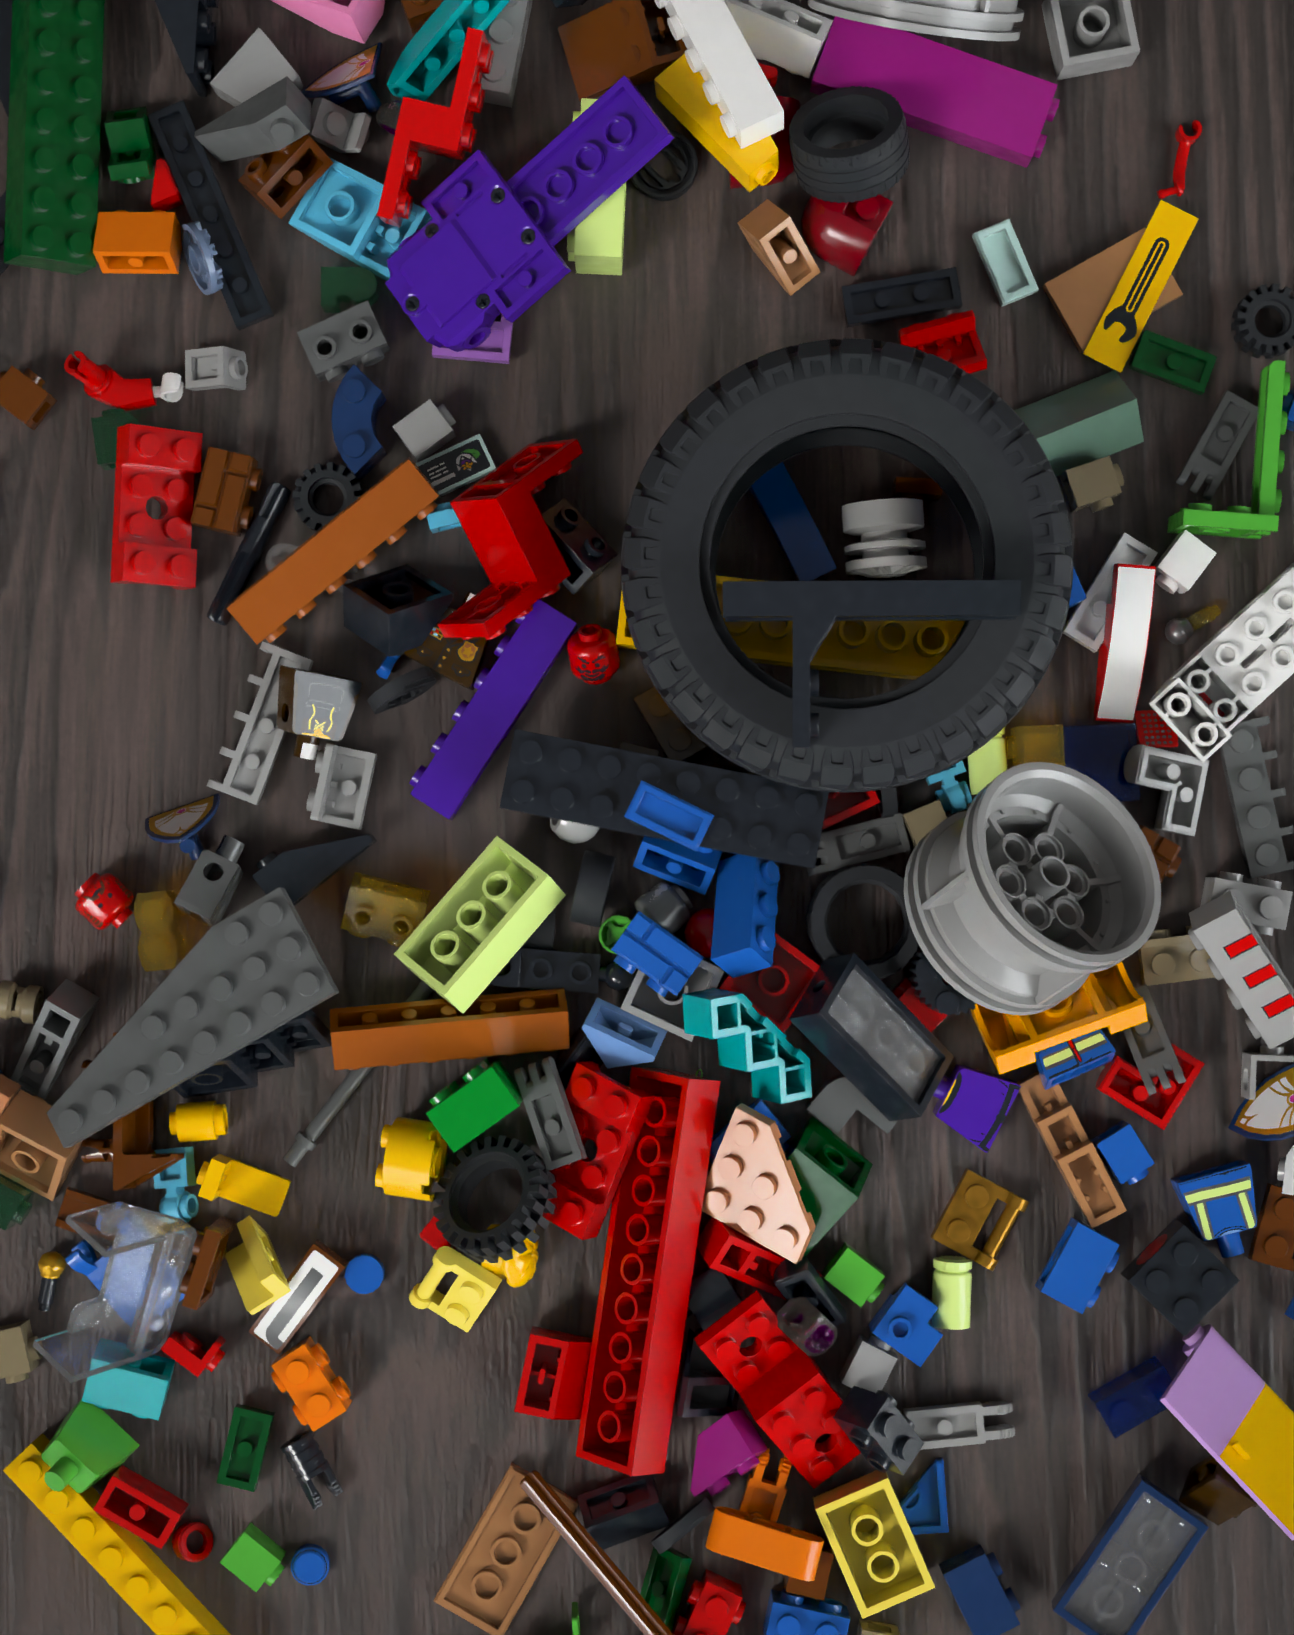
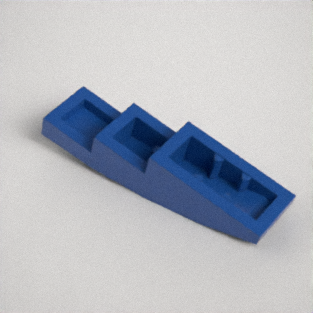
M781 462L759 478L750 487V490L781 550L784 551L798 581H812L837 567L786 467Z

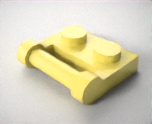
M442 1246L434 1254L432 1259L433 1265L423 1281L413 1287L409 1294V1301L418 1309L429 1308L452 1325L468 1333L497 1290L502 1279L449 1246ZM452 1271L458 1276L446 1295L437 1291L436 1288L446 1272Z

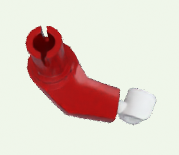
M81 351L74 352V355L81 361L70 354L64 363L65 371L84 384V391L88 396L121 411L157 406L156 398L158 397L174 403L179 401L183 394L184 383L181 382V375L178 373L170 372L163 374L161 386H154L151 378L125 379L108 365L95 364Z

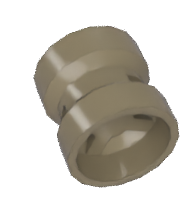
M2 980L0 983V1019L9 1020L12 1017L20 1018L23 1023L35 1025L43 1007V986L30 984L27 987H21L14 981Z

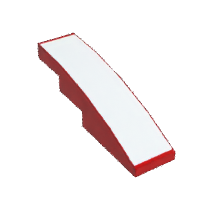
M1119 563L1113 566L1111 604H1106L1104 643L1099 647L1094 721L1134 722L1148 646L1156 566Z

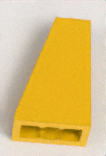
M684 53L654 79L656 98L749 193L759 184L761 186L768 184L775 177L779 168L778 149L771 135L743 149L740 148L735 137L728 138L720 121V116L723 114L717 104L712 106L708 102L702 87V83L705 81L699 71L693 73Z

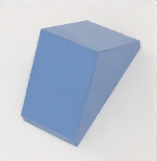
M598 997L582 1026V1030L607 1069L653 1062L667 1034V1030L632 1015Z

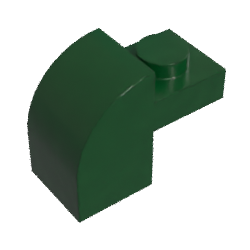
M146 106L108 111L104 125L111 150L108 163L111 181L118 180V184H133L143 180L154 179L156 155Z

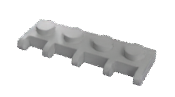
M263 641L259 649L272 654L263 679L249 674L247 679L248 682L256 684L260 688L249 715L237 710L234 713V718L246 722L236 750L234 751L222 746L219 754L232 758L224 782L221 783L218 780L209 779L207 786L255 805L260 803L287 732L279 729L277 726L280 666L310 671L314 662L311 659Z

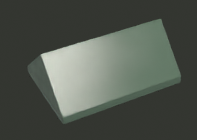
M1115 370L1014 410L1037 439L1056 477L1060 476L1065 470L1113 455L1144 442L1137 398Z

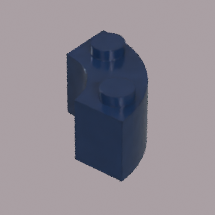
M353 365L337 389L331 420L337 449L348 468L361 481L387 455L378 441L376 432L378 412L386 402V398L382 391Z

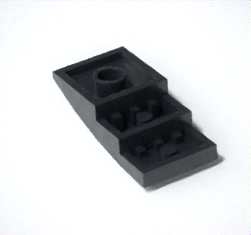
M310 1009L173 1089L185 1099L258 1087V1072L295 1067L294 1052L331 1046L330 1030Z

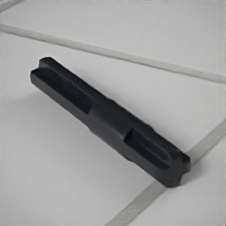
M277 482L269 484L207 612V617L210 620L224 626L228 624L232 615L226 608L229 603L243 593L291 494V491L286 486Z

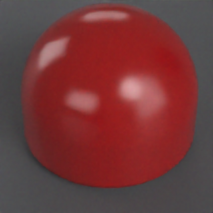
M201 1522L185 1523L173 1535V1551L183 1561L200 1562L208 1557L213 1548V1534L209 1527ZM198 1531L203 1536V1545L199 1550L191 1553L186 1545L187 1537L191 1532Z

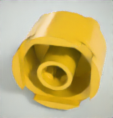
M397 1117L393 1125L385 1124L382 1130L381 1147L386 1149L383 1164L379 1163L376 1170L375 1186L383 1188L386 1195L433 1202L435 1192L431 1191L434 1182L438 1183L440 1176L444 1177L448 1144L441 1138V1134L431 1121Z

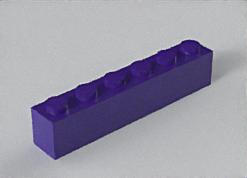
M540 599L533 604L534 608L530 613L515 620L520 626L512 638L506 634L494 652L499 658L492 669L489 670L485 667L473 684L477 692L470 702L463 700L452 716V720L456 724L449 735L444 732L440 734L430 751L435 754L434 758L427 768L421 765L409 783L414 787L410 795L449 820H453L565 648L568 640L578 628L576 622Z

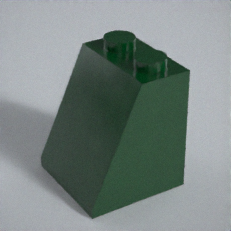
M813 1116L806 1122L790 1142L789 1148L784 1152L786 1159L791 1160L800 1183L801 1190L799 1193L806 1212H811L816 1225L804 1256L814 1248L859 1198L873 1165Z

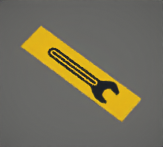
M1160 200L1083 353L1084 355L1120 373L1122 372L1199 218Z

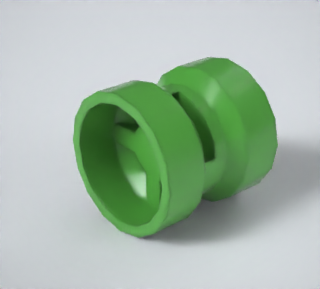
M613 915L607 918L601 925L599 941L608 952L616 954L611 949L632 921L630 918L623 915Z

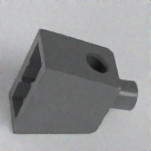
M224 835L215 853L207 849L201 852L174 901L182 914L209 927L221 921L243 875L241 867L236 862L245 844L228 835ZM216 871L223 872L220 879L216 881L209 880L212 873Z

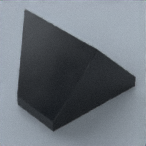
M689 1328L676 1402L677 1416H724L727 1413L737 1411L739 1393L699 1348L694 1339L697 1335Z

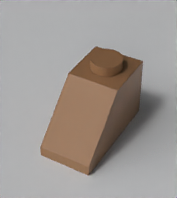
M765 200L738 222L755 254L790 296L820 273L791 217L770 200Z

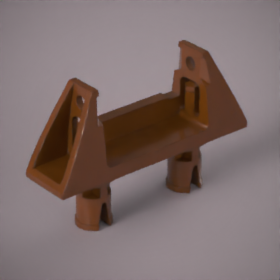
M84 1060L81 1068H87L93 1060ZM153 1100L113 1123V1138H86L81 1146L99 1150L98 1153L82 1155L81 1158L84 1163L113 1162V1191L136 1188L184 1159V1153H156L154 1150H151V1143H153Z

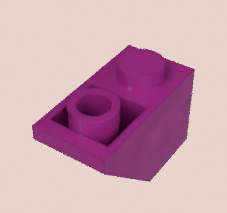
M743 1409L727 1413L698 1435L690 1489L694 1497L707 1492L713 1497L731 1485L728 1478L737 1471L742 1476L760 1464L757 1457L768 1448Z

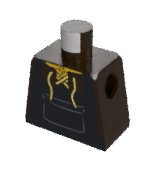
M280 666L277 726L279 729L297 734L293 756L316 760L320 738L338 742L343 739L362 690V682L335 675Z

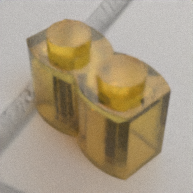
M174 890L139 893L136 896L134 916L137 926L142 932L139 939L138 952L141 964L146 972L174 969L186 956L185 942L181 932L178 930L181 912L174 903L177 897Z

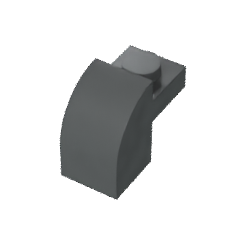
M843 1074L836 1075L825 1081L805 1104L808 1111L837 1134L856 1110L860 1111L887 1134L897 1123V1121H889Z

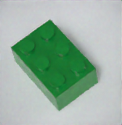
M486 1057L465 1073L462 1077L465 1081L459 1086L454 1080L429 1100L433 1106L426 1115L453 1153L518 1108L523 1101L517 1083L499 1058L490 1063Z

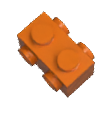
M309 1336L276 1358L271 1365L274 1370L271 1376L278 1389L282 1393L287 1391L295 1403L292 1409L299 1422L303 1426L308 1424L314 1432L347 1411L352 1401L350 1399L351 1392L342 1377H336L328 1365L330 1359L326 1351L319 1343L315 1344L311 1336Z

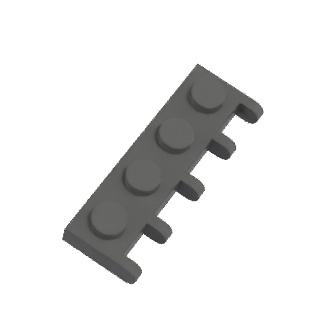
M1269 716L1238 723L1230 731L1232 737L1219 748L1247 878H1255L1294 869V859L1287 861L1282 841L1283 835L1294 833V826L1279 827L1273 800L1275 797L1286 795L1285 787L1271 790L1265 760L1278 757L1277 750L1262 751L1257 728L1268 725L1270 723Z

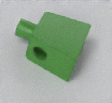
M81 1399L65 1416L41 1454L42 1460L51 1467L45 1473L44 1480L54 1491H62L69 1484L77 1493H83L120 1467L140 1445L101 1408L96 1407L94 1404L82 1402Z

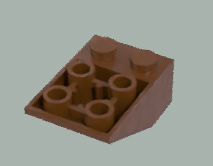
M613 0L558 27L579 102H581V98L593 99L602 96L624 75L635 86L654 81L658 75L685 53L687 48L683 40L676 41L670 31L667 18L670 16L665 7L659 9L654 0Z

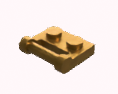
M966 1168L930 1237L983 1267L994 1271L999 1261L996 1257L1020 1211L1025 1212L1029 1201ZM998 1198L1007 1204L981 1251L972 1245Z

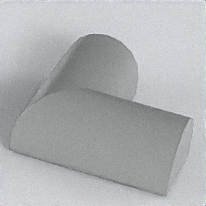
M1146 745L1133 746L1129 750L1124 762L1123 771L1126 781L1161 790L1154 829L1179 835L1195 836L1209 760L1202 763L1199 758Z

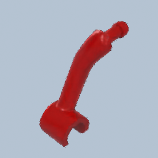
M1194 120L1192 122L1194 136H1187L1183 131V126L1181 124L1178 126L1175 132V138L1179 146L1173 168L1174 187L1157 191L1159 199H1164L1174 194L1180 197L1184 193L1185 172L1190 146L1195 143L1202 133L1200 121Z

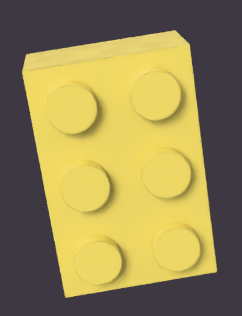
M876 1470L813 1497L817 1515L862 1619L935 1588L931 1574L887 1472L882 1473Z

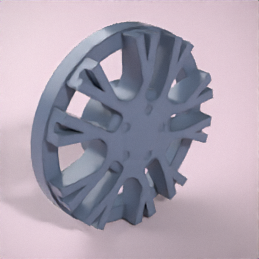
M199 221L183 224L181 227V242L192 277L203 294H214L223 288L221 280L223 278L222 269L213 259V255L218 254L215 250L214 243L210 244V235L207 229L202 230Z

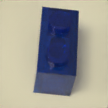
M1154 1356L1088 1394V1397L1107 1430L1114 1438H1117L1167 1409L1160 1401V1398L1171 1384L1172 1379L1164 1365Z

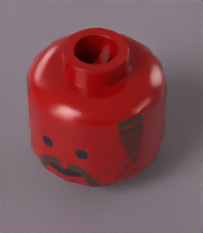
M95 872L74 894L78 898L75 904L76 910L98 930H104L111 924L118 929L133 914V911L128 908L133 901V893L112 873H104L100 876Z

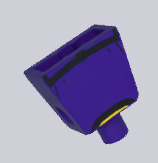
M956 1064L950 1077L944 1075L933 1094L934 1097L938 1098L933 1113L982 1151L988 1153L1021 1086L1011 1079Z

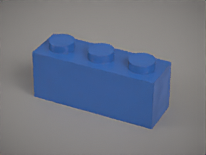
M735 855L718 862L711 960L732 978L773 966V951L776 946L775 919L778 913L777 887L780 880L779 867L773 861Z

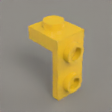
M218 1154L211 1159L210 1163L204 1161L198 1173L196 1184L201 1185L198 1196L213 1201L218 1197H222L276 1217L280 1214L291 1181L271 1172Z

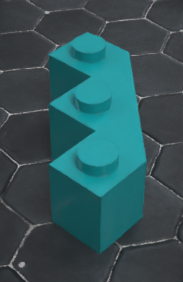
M711 988L682 994L684 1032L704 1038L717 1039L719 1066L745 1072L751 1071L752 1097L779 1104L812 1097L810 1058L803 1051L789 1043L785 1039L787 1036L769 1018L757 1012L752 1007L753 1003L743 993Z

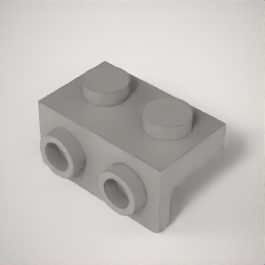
M330 743L326 744L325 751L319 750L315 763V773L320 774L316 789L311 788L306 806L307 811H311L310 819L361 830L377 754Z

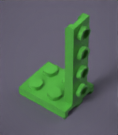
M1275 360L1269 366L1263 368L1260 373L1251 507L1228 506L1227 510L1212 511L1211 504L1189 503L1188 508H1180L1178 513L1168 518L1167 533L1179 534L1187 530L1192 535L1261 539V536H1269L1271 532H1278L1279 516L1275 515V513L1280 511L1282 492L1281 489H1276L1277 474L1282 473L1285 461L1284 451L1279 450L1280 435L1285 434L1288 419L1287 412L1282 411L1283 396L1288 395L1290 388V373L1285 372L1286 361Z

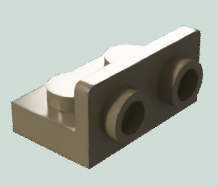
M1192 925L1185 926V934L1171 935L1170 928L1153 931L1148 941L1138 950L1142 986L1146 984L1150 986L1215 978L1207 963L1210 956L1205 949L1198 951L1188 934V930L1192 928Z

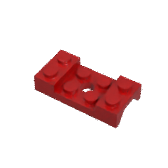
M131 423L117 427L110 583L170 586L176 590L196 588L197 549H191L192 523L190 521L193 513L194 474L201 472L203 433ZM150 498H154L160 503L161 514L158 519L151 518L146 511V503Z
M593 1061L576 1063L565 1093L583 1146L585 1147L588 1139H592L597 1146V1155L593 1160L587 1157L550 1170L556 1180L551 1185L557 1189V1198L548 1200L555 1205L554 1214L543 1213L542 1215L548 1221L581 1240L598 1236L655 1095L649 1092L627 1087L600 1072L599 1065Z

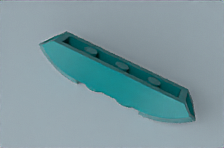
M444 0L411 39L396 62L387 82V87L392 95L401 99L404 96L426 101L460 61L468 27L485 31L510 0Z

